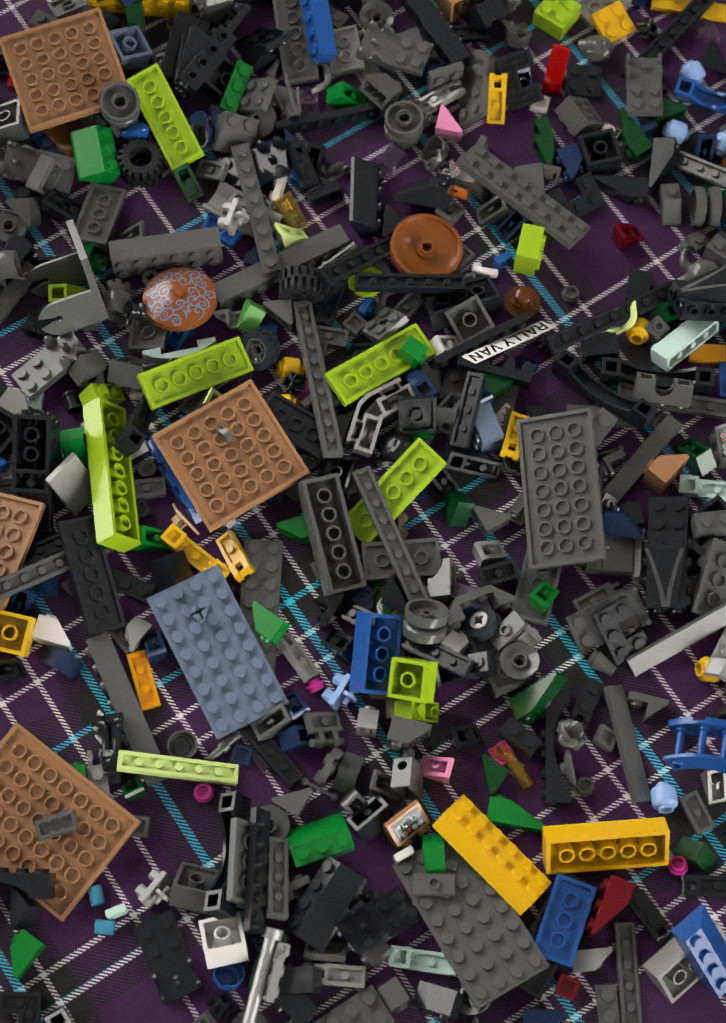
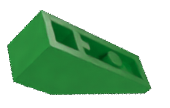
M494 794V797L490 796L486 816L495 826L542 834V826L546 825L512 800L506 799L504 795Z

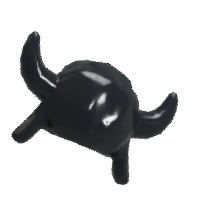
M378 433L374 447L381 453L373 467L377 469L386 461L396 462L415 442L414 439L407 434L399 435L395 433L381 441ZM430 436L425 440L429 447L432 440Z

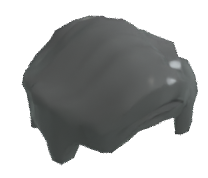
M594 35L578 41V48L586 56L589 63L607 61L614 50L613 43L605 36Z
M433 135L426 141L423 149L419 150V155L428 172L435 171L448 156L449 145L438 135Z
M573 719L558 721L556 731L559 744L566 748L579 750L586 743L583 725Z

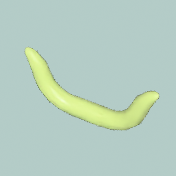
M633 301L631 304L628 322L606 331L616 332L618 335L630 329L637 319L636 301Z

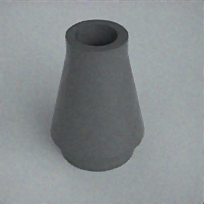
M594 650L586 661L589 667L609 676H612L617 668L601 651Z

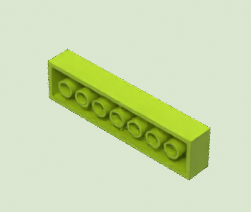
M98 397L83 405L97 544L125 553L141 545L131 456L125 457L112 446L127 422L126 409Z

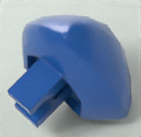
M137 119L133 125L123 129L120 135L127 141H135V138H139V140L147 138L148 141L151 130L149 124L145 122L139 123Z

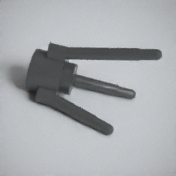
M285 73L284 78L290 102L286 103L284 108L275 91L273 96L282 110L283 116H287V119L300 117L302 112L299 86L296 87L295 102L293 101L288 75Z

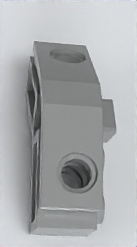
M399 377L365 394L358 402L344 442L346 445L348 443L354 444L352 453L368 458L372 455L382 420L398 413L397 397L416 396L409 383L401 386V379ZM394 389L397 390L396 392L388 396L384 395L388 391H392ZM378 395L379 398L364 412L361 417L362 419H357L361 406L367 400ZM357 425H359L361 428L358 438L354 439Z

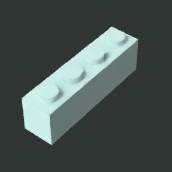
M686 320L674 331L668 333L660 342L652 346L651 361L668 372L719 332V321Z

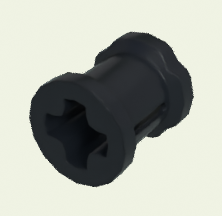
M68 390L61 395L62 399L65 400L68 414H75L83 409L77 397V390Z

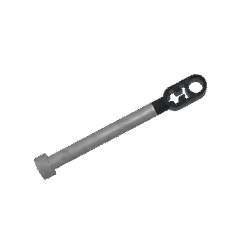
M264 926V934L261 936L265 938L242 1023H255L275 945L277 941H281L283 930Z

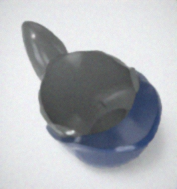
M196 111L191 115L189 125L201 148L205 149L212 141L214 129L208 123L206 113L204 111Z

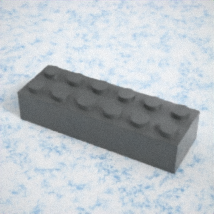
M219 226L108 241L115 278H127L134 275L142 276L147 270H155L161 273L177 267L200 268L201 266H216L224 263Z
M338 473L301 480L296 484V489L324 596L350 592L367 586Z

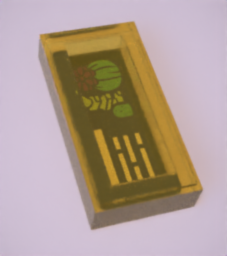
M290 191L274 200L287 226L299 229L308 223Z

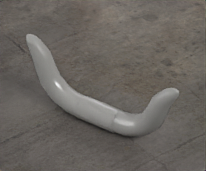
M317 62V65L323 68L325 81L312 90L313 94L330 86L332 77L329 65L326 63Z

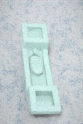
M211 337L197 340L198 347L161 354L160 347L143 350V359L160 364L165 363L172 357L177 360L216 345V338Z
M680 474L679 494L704 500H711L719 494L726 502V481L699 479V476Z
M391 945L395 950L389 955L388 966L456 976L442 952Z

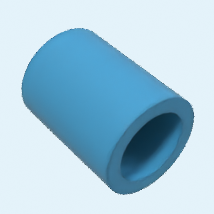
M101 885L89 887L87 892L91 907L105 904Z
M96 919L94 934L114 935V920Z

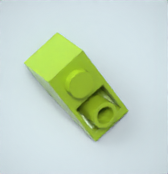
M67 283L48 284L49 304L86 291L87 288Z
M91 383L78 395L82 405L98 397L114 404H119L126 400L121 387L105 383Z
M408 700L394 701V715L424 723H439V703H419Z

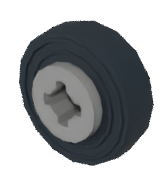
M480 607L468 615L464 625L465 631L470 638L475 641H485L494 636L500 623L499 617L494 610L488 607Z

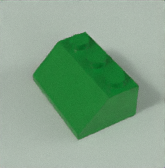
M94 125L71 132L70 136L78 179L111 185L120 175L112 128Z
M341 812L290 829L286 836L297 871L324 862L327 856L336 858L355 851L351 834Z

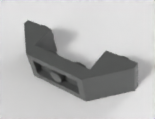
M492 585L459 595L449 605L446 627L447 629L450 628L451 631L461 627V623L466 618L462 610L472 606V603L477 602L481 604L488 600L492 610H501L503 612L512 607L511 604L516 598L514 595Z

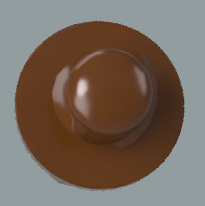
M528 286L513 287L504 297L505 313L512 318L527 311L530 316L529 320H531L540 309L541 302L538 293Z

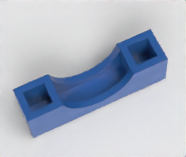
M679 76L673 98L726 115V93L710 90L700 85L696 80Z

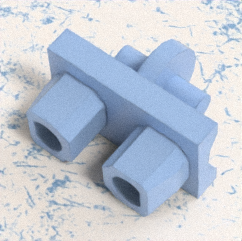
M336 673L332 683L338 686L334 692L327 688L322 694V698L334 711H337L341 704L347 706L349 701L352 703L357 701V698L354 696L355 692L349 691L350 674L348 673L346 675Z

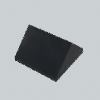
M54 189L42 199L40 212L68 228L66 221L73 219L76 224L82 205Z
M352 456L323 458L317 477L338 473L343 495L345 496L349 491L353 478L352 472L355 471L359 458Z
M184 550L147 563L158 593L193 576Z

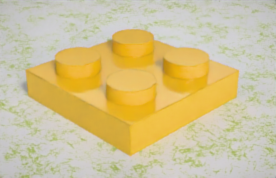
M620 0L589 16L599 35L607 37L612 43L636 31V27Z

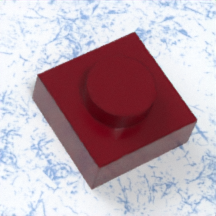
M561 973L553 994L573 1002L581 981Z

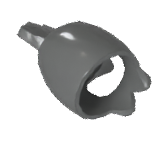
M15 250L0 251V283L2 286L6 287L7 278L21 281L26 280L27 273L21 269L18 253Z
M117 278L114 282L112 280L106 282L108 292L105 294L103 302L109 316L107 320L117 323L118 328L123 329L129 325V319L121 318L120 313L124 315V307L127 301L134 302L133 298L136 296V291L130 289L131 285L129 282L122 283Z

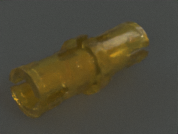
M508 749V752L505 751L501 754V757L510 769V774L515 776L522 789H526V786L529 787L533 784V781L524 769V764L519 762L512 749Z

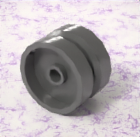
M113 82L107 85L100 96V108L104 119L110 125L118 128L132 125L140 114V101L136 89L125 82Z
M406 100L397 101L388 107L384 117V132L387 140L391 144L403 148L416 144L421 139L423 133L424 116L421 108L417 104Z
M694 186L691 191L689 204L691 226L701 227L705 221L708 227H718L722 213L721 188L709 187L706 192L703 186Z
M420 598L413 599L405 605V620L403 621L402 631L407 639L412 642L428 645L437 644L444 640L449 610L443 603L432 599Z

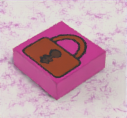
M505 740L488 750L491 758L501 765H505L516 757Z

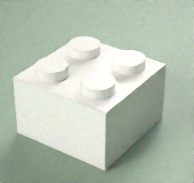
M236 912L235 918L218 920L213 917L199 920L207 969L249 961L240 912Z

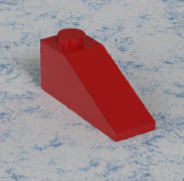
M553 44L543 80L542 91L548 94L559 95L565 79L571 48Z

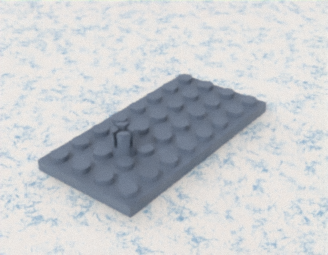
M218 564L147 598V602L217 740L266 715L268 711L280 703H284L285 706L289 704Z

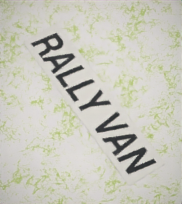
M541 320L461 357L476 364L555 327Z

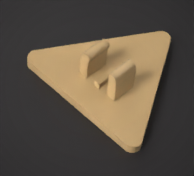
M173 503L172 506L177 514L171 519L172 522L181 530L188 525L199 535L200 533L176 504Z

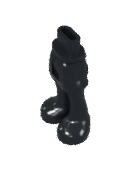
M110 713L104 716L90 717V724L101 730L102 752L100 753L104 772H108L104 773V776H108V785L123 783L122 774L124 772H117L116 769L118 751L123 750L122 728L124 713Z

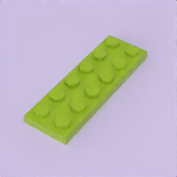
M158 63L126 80L128 84L136 89L139 95L140 109L171 170L186 162L191 164L205 156Z
M416 323L324 374L323 377L344 407L412 368L396 356L410 335L429 348L425 354L428 356L425 361L436 355L437 352Z
M237 336L137 374L136 377L150 409L153 411L251 373L254 369L240 337Z
M420 437L377 481L394 520L447 465ZM361 498L348 512L353 533L362 543L374 542L379 535Z

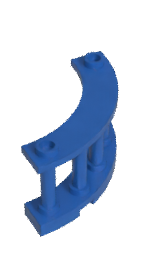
M182 414L178 415L179 419L184 417ZM147 432L144 442L151 456L155 457L158 464L160 463V466H158L159 471L165 477L166 483L178 502L186 506L187 509L185 511L195 524H198L202 519L153 441L152 435Z
M684 717L668 721V727L677 737L674 754L663 756V760L673 770L697 768L726 773V720L706 717L705 720H694V717ZM699 735L697 753H683L685 736ZM707 736L722 738L720 756L705 754Z

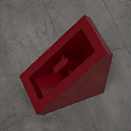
M616 223L611 236L620 252L644 240L636 225Z

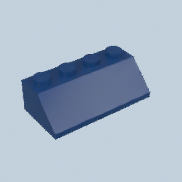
M357 612L349 691L387 695L392 657H398L400 653L403 616Z
M700 904L672 929L671 933L703 986L720 998L726 993V942L705 906Z

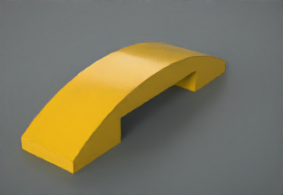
M172 523L160 536V539L174 552L184 550L189 565L201 573L218 564L225 579L231 573L228 566L218 558L212 557L193 542L175 524Z

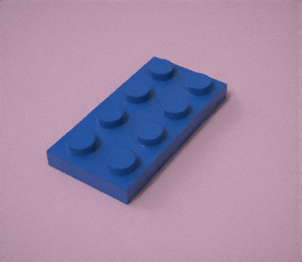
M557 873L535 938V943L545 959L568 968L572 967L597 887Z

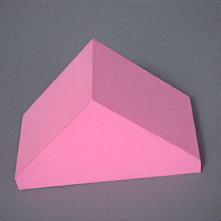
M444 105L440 106L435 135L443 139L461 141L463 130Z
M423 756L421 761L423 777L448 784L455 759L450 757Z

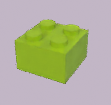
M543 0L534 11L532 24L561 41L580 18L582 5L574 0Z
M523 223L513 272L534 276L535 270H539L547 235L543 234L545 227Z
M404 656L392 657L387 697L419 703L434 702L438 662Z

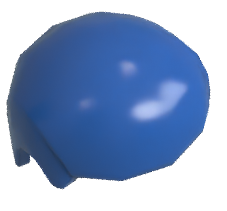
M235 963L214 968L212 974L215 985L223 991H233L239 988L245 979L244 965Z

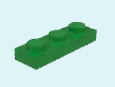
M240 60L235 62L219 103V108L236 114L254 67Z

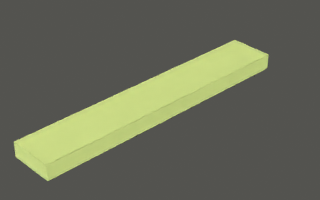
M119 750L116 771L237 786L239 765Z

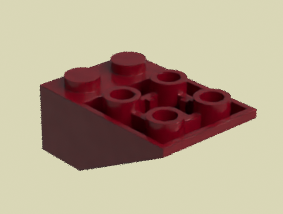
M611 875L608 879L605 878L601 882L598 891L601 896L597 898V901L595 900L591 909L594 915L587 921L584 932L587 933L586 939H589L629 904L635 887L634 883L615 875Z

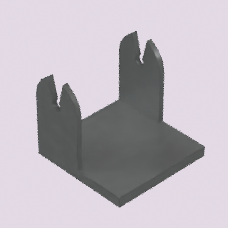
M73 219L66 221L77 252L37 265L29 272L26 278V282L43 280L44 278L49 279L47 282H43L30 290L31 293L43 297L48 296V284L67 283L75 286L89 284V290L54 301L46 305L38 317L39 320L56 318L57 316L62 317L60 320H56L42 328L43 331L54 335L65 334L109 318Z

